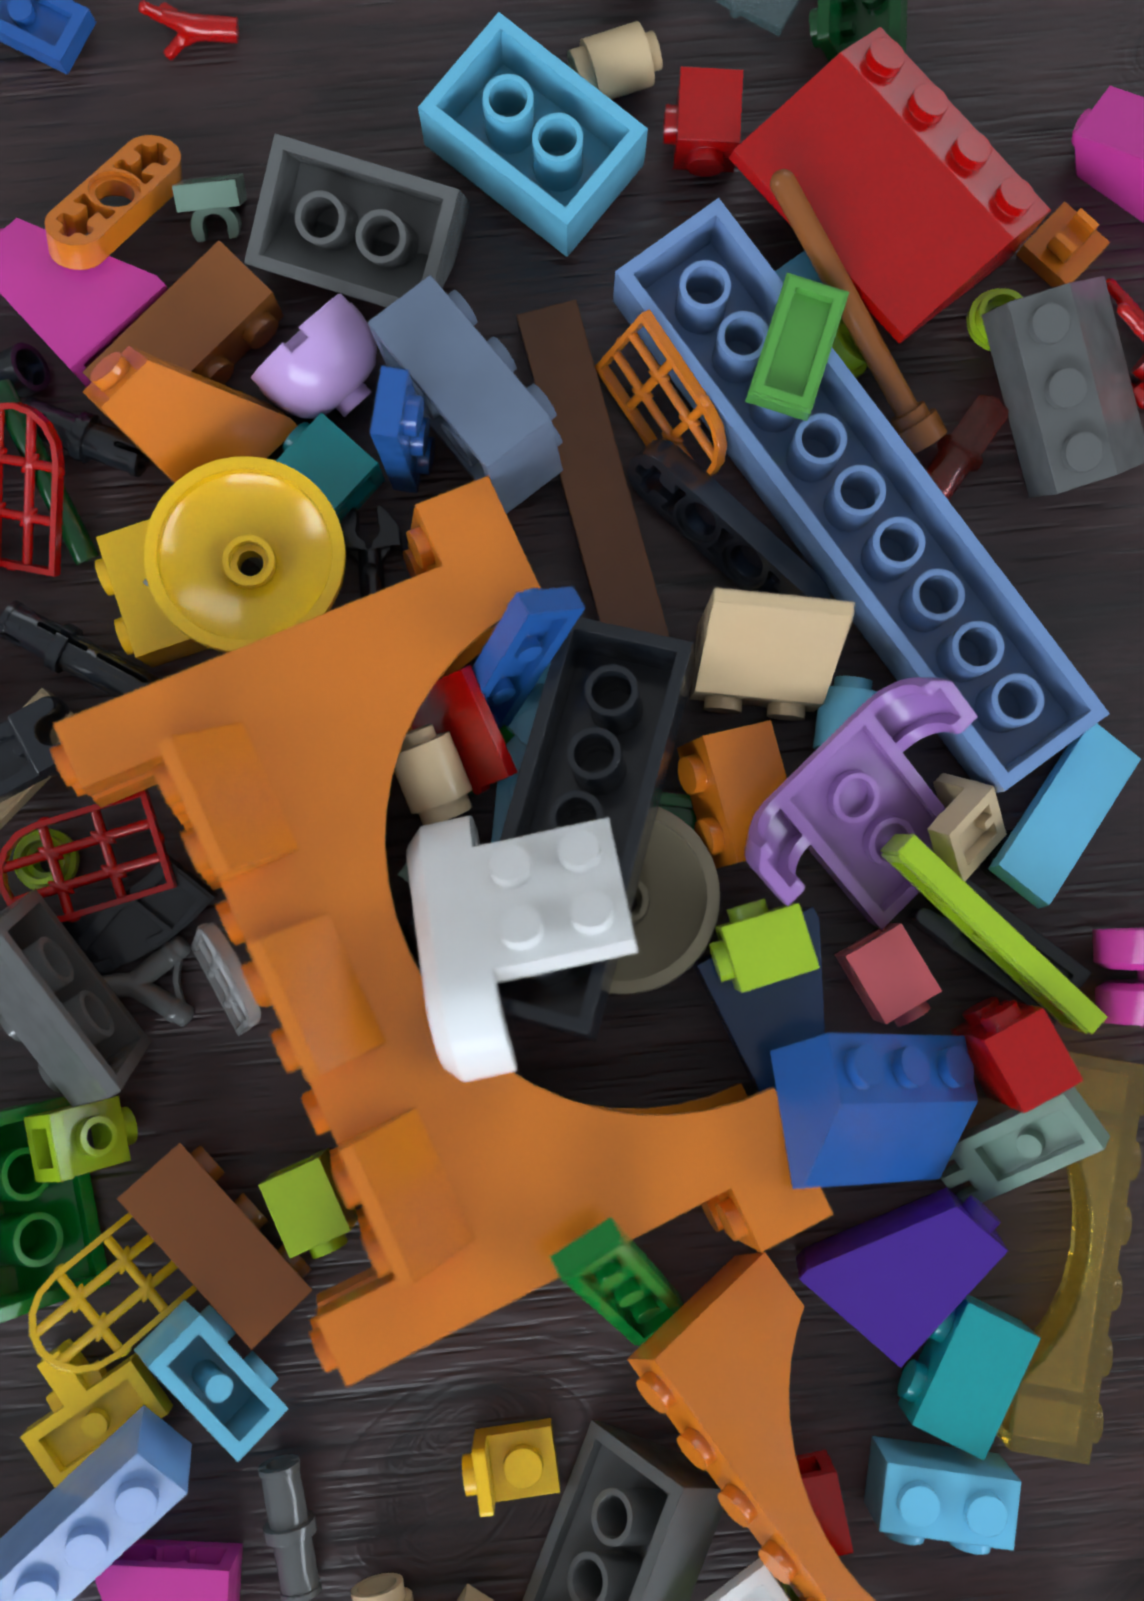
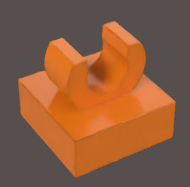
M1064 201L1023 244L1016 255L1046 283L1055 288L1075 282L1098 258L1110 242L1096 230L1100 224L1082 208L1076 212Z

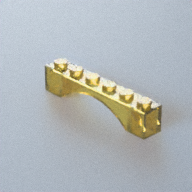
M1067 1050L1084 1081L1074 1087L1111 1137L1104 1150L1065 1166L1072 1202L1071 1245L1063 1278L1047 1313L1033 1331L1041 1339L997 1432V1436L1013 1452L1090 1465L1092 1444L1100 1440L1103 1431V1410L1099 1403L1102 1377L1108 1376L1113 1361L1112 1342L1108 1337L1111 1311L1118 1309L1122 1298V1278L1117 1271L1121 1245L1124 1246L1128 1242L1132 1228V1216L1127 1206L1130 1180H1134L1137 1177L1141 1165V1149L1138 1142H1136L1139 1116L1144 1115V1065L1119 1058Z

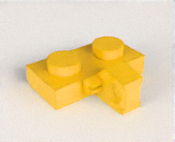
M69 1338L48 1353L56 1358L72 1345L73 1341ZM79 1352L67 1364L82 1366L88 1365L89 1362ZM137 1353L108 1372L103 1367L97 1371L78 1374L54 1369L42 1359L37 1364V1367L53 1389L46 1396L52 1411L30 1425L20 1438L54 1488H56L143 1405L158 1417L163 1418L169 1414L173 1404Z

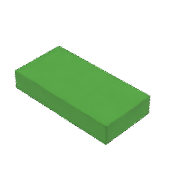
M787 272L745 402L804 421L808 420L847 302L848 291Z

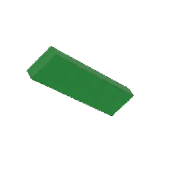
M612 1217L549 1256L560 1279L635 1346L643 1344L685 1304L678 1290Z

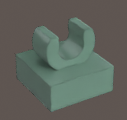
M243 173L186 179L172 185L177 213L195 211L191 219V231L197 242H203L209 238L206 219L210 214H218L225 219L229 238H237L240 235L242 221L234 207L240 206L247 200Z

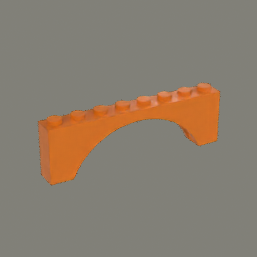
M765 1252L736 1255L627 1358L640 1377L636 1381L638 1390L656 1411L667 1414L680 1432V1435L677 1437L680 1449L695 1466L701 1470H707L721 1489L717 1494L721 1506L735 1522L743 1527H748L762 1546L758 1551V1555L774 1577L784 1584H789L801 1601H875L842 1564L826 1539L806 1494L794 1451L790 1424L789 1382L793 1347L804 1305Z

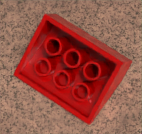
M881 27L841 51L740 143L729 157L730 161L789 225L788 219L770 188V179L779 169H788L795 175L867 310L899 344L1010 259L1051 211L1034 192L1031 185L1015 172L990 145L988 139L974 128L947 99L945 93L933 84L906 55L902 47L892 40Z

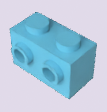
M183 1300L134 1351L156 1377L239 1462L288 1410L287 1406L270 1389L279 1378L253 1351L242 1359L227 1342L236 1332L213 1307L208 1305L199 1313L188 1302Z
M872 1436L864 1502L879 1532H884L885 1536L889 1539L906 1545H921L924 1543V1538L949 1541L953 1547L977 1555L988 1554L990 1547L1014 1551L1021 1480L999 1453L988 1452L983 1461L956 1447Z

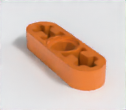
M156 135L139 136L124 145L47 214L44 224L48 251L51 258L57 264L73 270H86L101 264L174 196L172 185L182 180L181 153L179 148L172 141ZM109 196H122L132 202L125 206L112 207L104 205L99 201Z

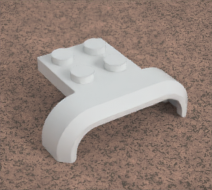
M469 815L420 826L407 847L408 874L430 1028L439 1059L444 1069L464 1082L517 1071L512 1042L502 1012L497 987L498 982L638 953L609 818L480 845L477 827L473 817Z

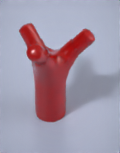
M142 0L138 5L140 13L177 32L172 42L163 50L164 55L169 60H173L185 47L196 42L208 41L238 44V17L188 13L174 8L167 2L161 3L159 7Z

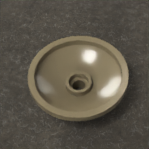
M658 807L635 894L637 906L630 913L638 953L618 957L609 991L610 995H635L649 992L671 983L683 975L700 958L708 946L717 924L720 909V887L713 859L701 838L688 824Z

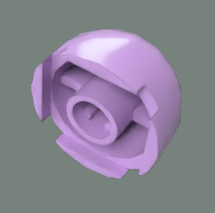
M340 293L309 317L299 327L300 331L286 344L282 343L273 351L251 376L253 382L267 399L283 412L300 419H315L321 412L326 415L335 408L345 417L371 393L363 382L368 378L376 365V343L370 327L360 311Z

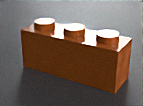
M218 240L83 371V374L90 380L93 369L102 359L113 352L122 353L128 346H131L224 385L232 376L234 365L251 348L258 349L264 346L274 336L278 329L279 321L284 315L273 292Z
M179 1143L120 1195L117 1200L252 1350L313 1291L303 1280L312 1269L300 1255L289 1258L284 1244L276 1250L259 1230L269 1221L244 1193L232 1201L221 1189L216 1181L225 1172L201 1145H198L189 1153Z

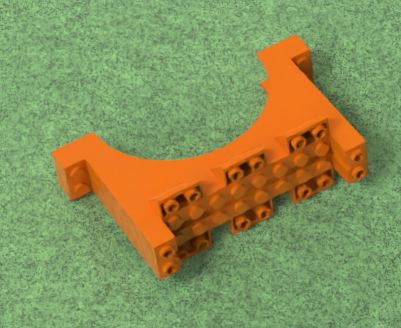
M489 476L415 505L411 529L406 532L409 549L403 551L404 561L411 576L410 579L53 724L62 744L50 748L51 754L67 787L72 785L78 797L87 794L89 797L92 796L94 802L102 808L147 788L159 785L168 806H171L175 816L178 817L181 825L186 830L181 833V836L198 873H201L203 879L206 880L213 891L219 888L224 890L227 900L216 904V909L231 942H234L235 946L247 942L246 945L253 960L241 965L240 968L256 1004L263 1008L273 1005L283 1027L271 1032L270 1035L287 1073L301 1068L307 1082L309 1081L312 1087L311 1090L302 1094L301 1099L318 1136L331 1130L338 1147L329 1150L330 1164L332 1166L330 1169L347 1208L350 1209L360 1203L363 1205L362 1208L356 1210L360 1224L359 1229L362 1234L361 1239L373 1266L317 1294L318 1308L316 1316L310 1319L313 1331L309 1332V1335L325 1372L328 1373L338 1367L346 1387L559 1278L549 1256L610 1217L615 1220L631 1239H634L701 1204L708 1221L716 1232L724 1230L725 1234L730 1236L733 1241L738 1240L763 1252L833 1215L821 1188H792L778 1096L774 1088L770 1087L748 1097L742 1083H737L708 1096L678 1104L648 1108H611L578 1103L562 1098L531 1084L514 1072L464 1082L446 1071L439 1059L430 1028L422 975L409 953L398 924L388 884L385 853L386 809L391 779L402 743L407 732L413 730L411 727L412 721L440 677L443 678L465 668L470 662L479 657L483 646L489 640L516 592H522L530 588H540Z

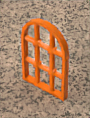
M649 309L641 313L629 328L616 339L615 344L596 364V372L646 446L653 440L658 439L636 407L641 401L662 430L661 434L664 440L671 441L692 458L683 445V438L681 437L688 428L712 462L706 471L712 477L717 474L725 462L727 440L724 424L714 404ZM643 326L666 358V361L661 366H659L637 333ZM630 341L649 368L648 373L651 377L644 384L621 352ZM613 360L616 361L633 387L632 392L634 395L631 398L609 367ZM672 369L697 405L691 412L669 381L671 377L668 373ZM658 383L680 414L678 417L681 422L674 429L653 400L654 396L651 391ZM702 415H704L711 430L713 445L700 427L701 422L698 419Z

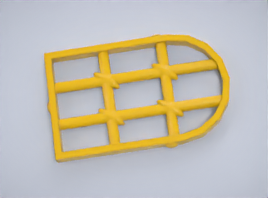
M129 1212L67 1263L58 1265L54 1269L53 1274L34 1296L28 1313L29 1338L38 1356L54 1369L73 1374L97 1371L119 1357L126 1356L136 1342L167 1317L183 1300H186L198 1290L192 1285L169 1306L155 1290V1287L177 1270L178 1267L171 1260L155 1275L152 1276L149 1273L145 1277L132 1260L155 1241L147 1234L130 1248L127 1245L123 1250L112 1236L113 1233L133 1218ZM103 1242L117 1260L85 1286L83 1283H80L76 1287L65 1272ZM126 1270L139 1288L106 1315L104 1311L99 1316L86 1298L117 1272L122 1275ZM57 1280L70 1298L36 1326V1312L42 1295ZM141 1299L143 1303L149 1299L159 1311V1314L122 1345L109 1326ZM80 1309L93 1327L59 1356L53 1357L44 1349L39 1337L70 1311L76 1313ZM103 1338L114 1352L95 1364L82 1366L67 1364L69 1360L94 1339L96 1342H99Z

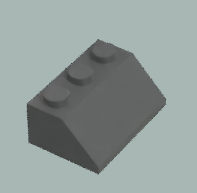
M274 133L244 264L387 308L429 275L443 289L455 264L471 201L459 189Z
M1105 276L1067 283L1013 300L982 315L1029 498L1059 494L1118 475L1144 463V433Z
M36 888L0 912L1 1026L12 1039L19 1042L22 1041L38 1062V1069L44 1082L53 1091L62 1093L72 1107L112 1097L122 1090L150 1046L151 1040L64 925L59 921Z
M591 1420L522 1601H689L724 1510L717 1497L721 1489L708 1471L701 1470L695 1466L684 1454L605 1422Z

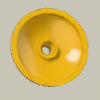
M238 456L215 460L199 466L185 474L166 491L155 507L147 525L143 546V564L146 580L153 598L170 622L192 640L214 650L228 653L329 612L342 586L346 565V547L341 525L332 505L323 492L310 479L297 470L274 460L261 457ZM251 557L261 559L263 567L258 574L246 576L241 573L242 563L246 559Z

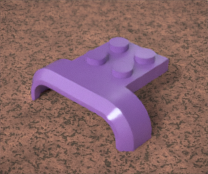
M914 677L897 681L881 689L866 700L759 807L749 827L745 845V858L749 866L781 902L789 906L805 889V885L796 876V866L806 849L812 853L867 921L881 930L919 893L905 877L881 856L882 852L880 850L894 834H914L934 852L927 829L946 808L903 752L918 740L939 732L960 734L978 717L954 683L943 678Z

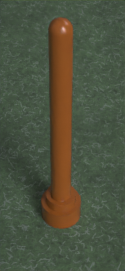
M788 169L777 170L770 179V188L823 284L849 292L841 318L895 415L890 420L895 431L913 454L929 447L948 432L936 408L928 409L924 400L917 402L795 175Z

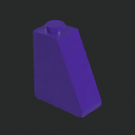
M946 1187L803 1248L796 1256L799 1280L901 1368L1008 1250L995 1230L1001 1224L1000 1220L974 1196L969 1195L963 1202Z

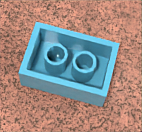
M500 12L495 15L418 106L425 146L566 257L569 256L644 166L648 128Z

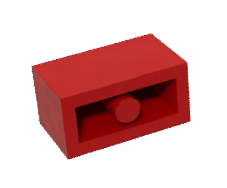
M991 997L964 1011L962 1015L966 1022L950 1030L953 1036H965L968 1054L974 1067V1074L987 1097L1024 1114L1084 1081L1042 1007L1018 1003L1015 1000L1000 1002L997 997Z

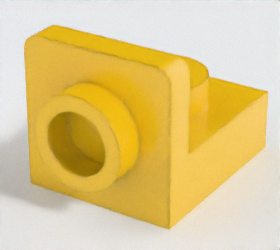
M551 1418L475 1429L472 1453L462 1454V1475L466 1496L477 1495L480 1517L493 1516L496 1502L560 1493V1477Z

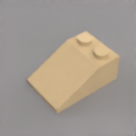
M714 588L697 625L694 651L696 668L691 683L690 700L704 701V710L714 713L740 714L742 713V705L767 707L766 716L769 718L791 721L804 720L805 712H814L824 704L853 618L855 602Z

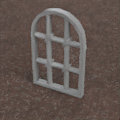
M214 923L201 924L197 928L191 949L235 1032L240 1036L260 1021V1007L256 1004L240 968L241 963L221 930Z

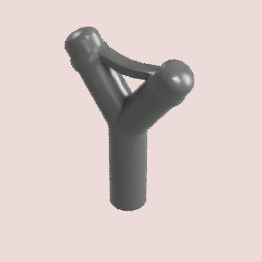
M181 935L173 936L130 972L106 973L102 975L118 998L132 997L165 1017L167 1021L175 1023L180 1027L186 1026L193 1019L195 1009L186 1003L181 985L183 959L191 952V946L188 940ZM173 966L175 995L154 983Z

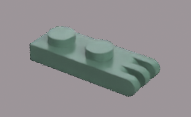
M1073 1086L1025 1114L1012 1108L963 1131L949 1161L954 1159L956 1163L943 1171L941 1179L947 1188H953L966 1181H970L971 1184L960 1190L956 1196L964 1202L969 1195H972L983 1203L1104 1150L1111 1136Z

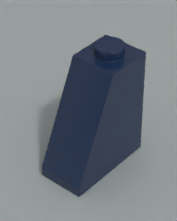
M802 907L801 910L820 969L741 993L734 989L731 979L724 982L720 981L711 954L697 960L693 964L757 1093L770 1087L774 1088L777 1093L770 1054L771 1050L825 1034L820 920L814 907Z

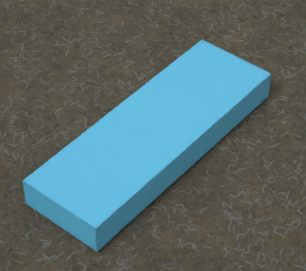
M1095 724L1068 744L988 869L1037 909L1049 906L1141 758L1099 724Z

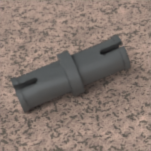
M294 1454L276 1456L258 1466V1474L262 1481L268 1522L263 1527V1534L266 1545L272 1547L274 1551L281 1587V1601H308L322 1591L312 1538L317 1531V1523L314 1512L307 1510L299 1469L300 1459L298 1455Z

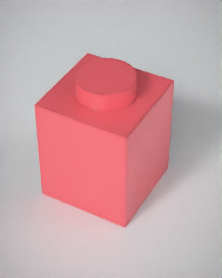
M888 923L882 930L878 928L834 954L871 1017L880 1023L887 1025L894 1021L897 1027L909 1024L931 1009L927 1002L928 999L942 992L902 923Z

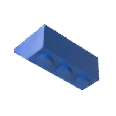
M827 1033L770 1051L793 1189L940 1179L978 1102L973 1079L974 1067L968 1054L965 1036Z

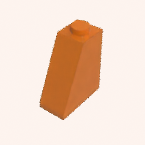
M128 346L122 353L113 352L102 359L90 375L92 383L83 391L173 483L195 468L215 460L238 456L267 459L297 427L290 417L265 401L131 346Z

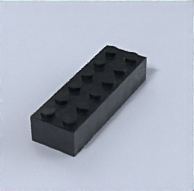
M582 617L578 618L551 660L500 837V841L609 818L629 914L632 909L696 668L693 642ZM618 957L498 982L497 987L504 1018L596 1042Z

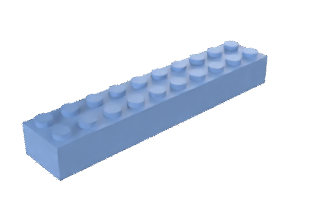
M718 198L616 270L613 302L630 325L641 313L649 309L651 310L714 404L724 424L727 455L814 571L827 584L829 591L837 601L855 602L853 623L895 679L900 681L914 677H934L947 679L954 683L978 717L960 734L939 732L937 735L971 780L994 786L996 793L1006 791L1110 713L833 348H831L816 399L807 421L745 402L783 282ZM643 326L637 333L658 363L662 365L666 358ZM672 369L668 375H670L673 383L694 409L697 406ZM702 415L700 419L711 432L704 415Z

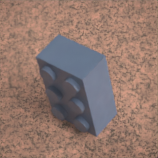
M429 275L367 322L386 366L409 370L416 395L424 397L423 417H429L430 427L474 481L489 476L506 514L563 471L558 446L563 442L552 424V420L557 416L554 407L536 384L533 383L528 388H525L513 372L517 369L516 364L510 353L495 336L486 341L476 330L474 325L477 324V318L458 291L453 290L447 295L434 278Z

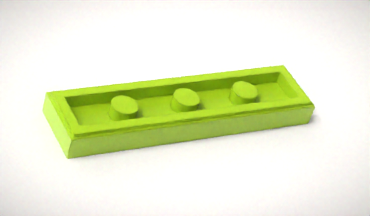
M894 834L880 850L882 852L881 856L1063 1027L1084 1034H1093L1107 1019V1016L916 835Z

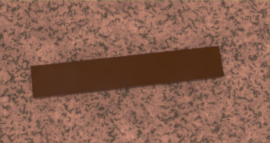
M577 300L516 315L517 325L533 383L547 396L557 414L552 420V424L563 442L558 446L563 469L558 475L598 621L669 637Z

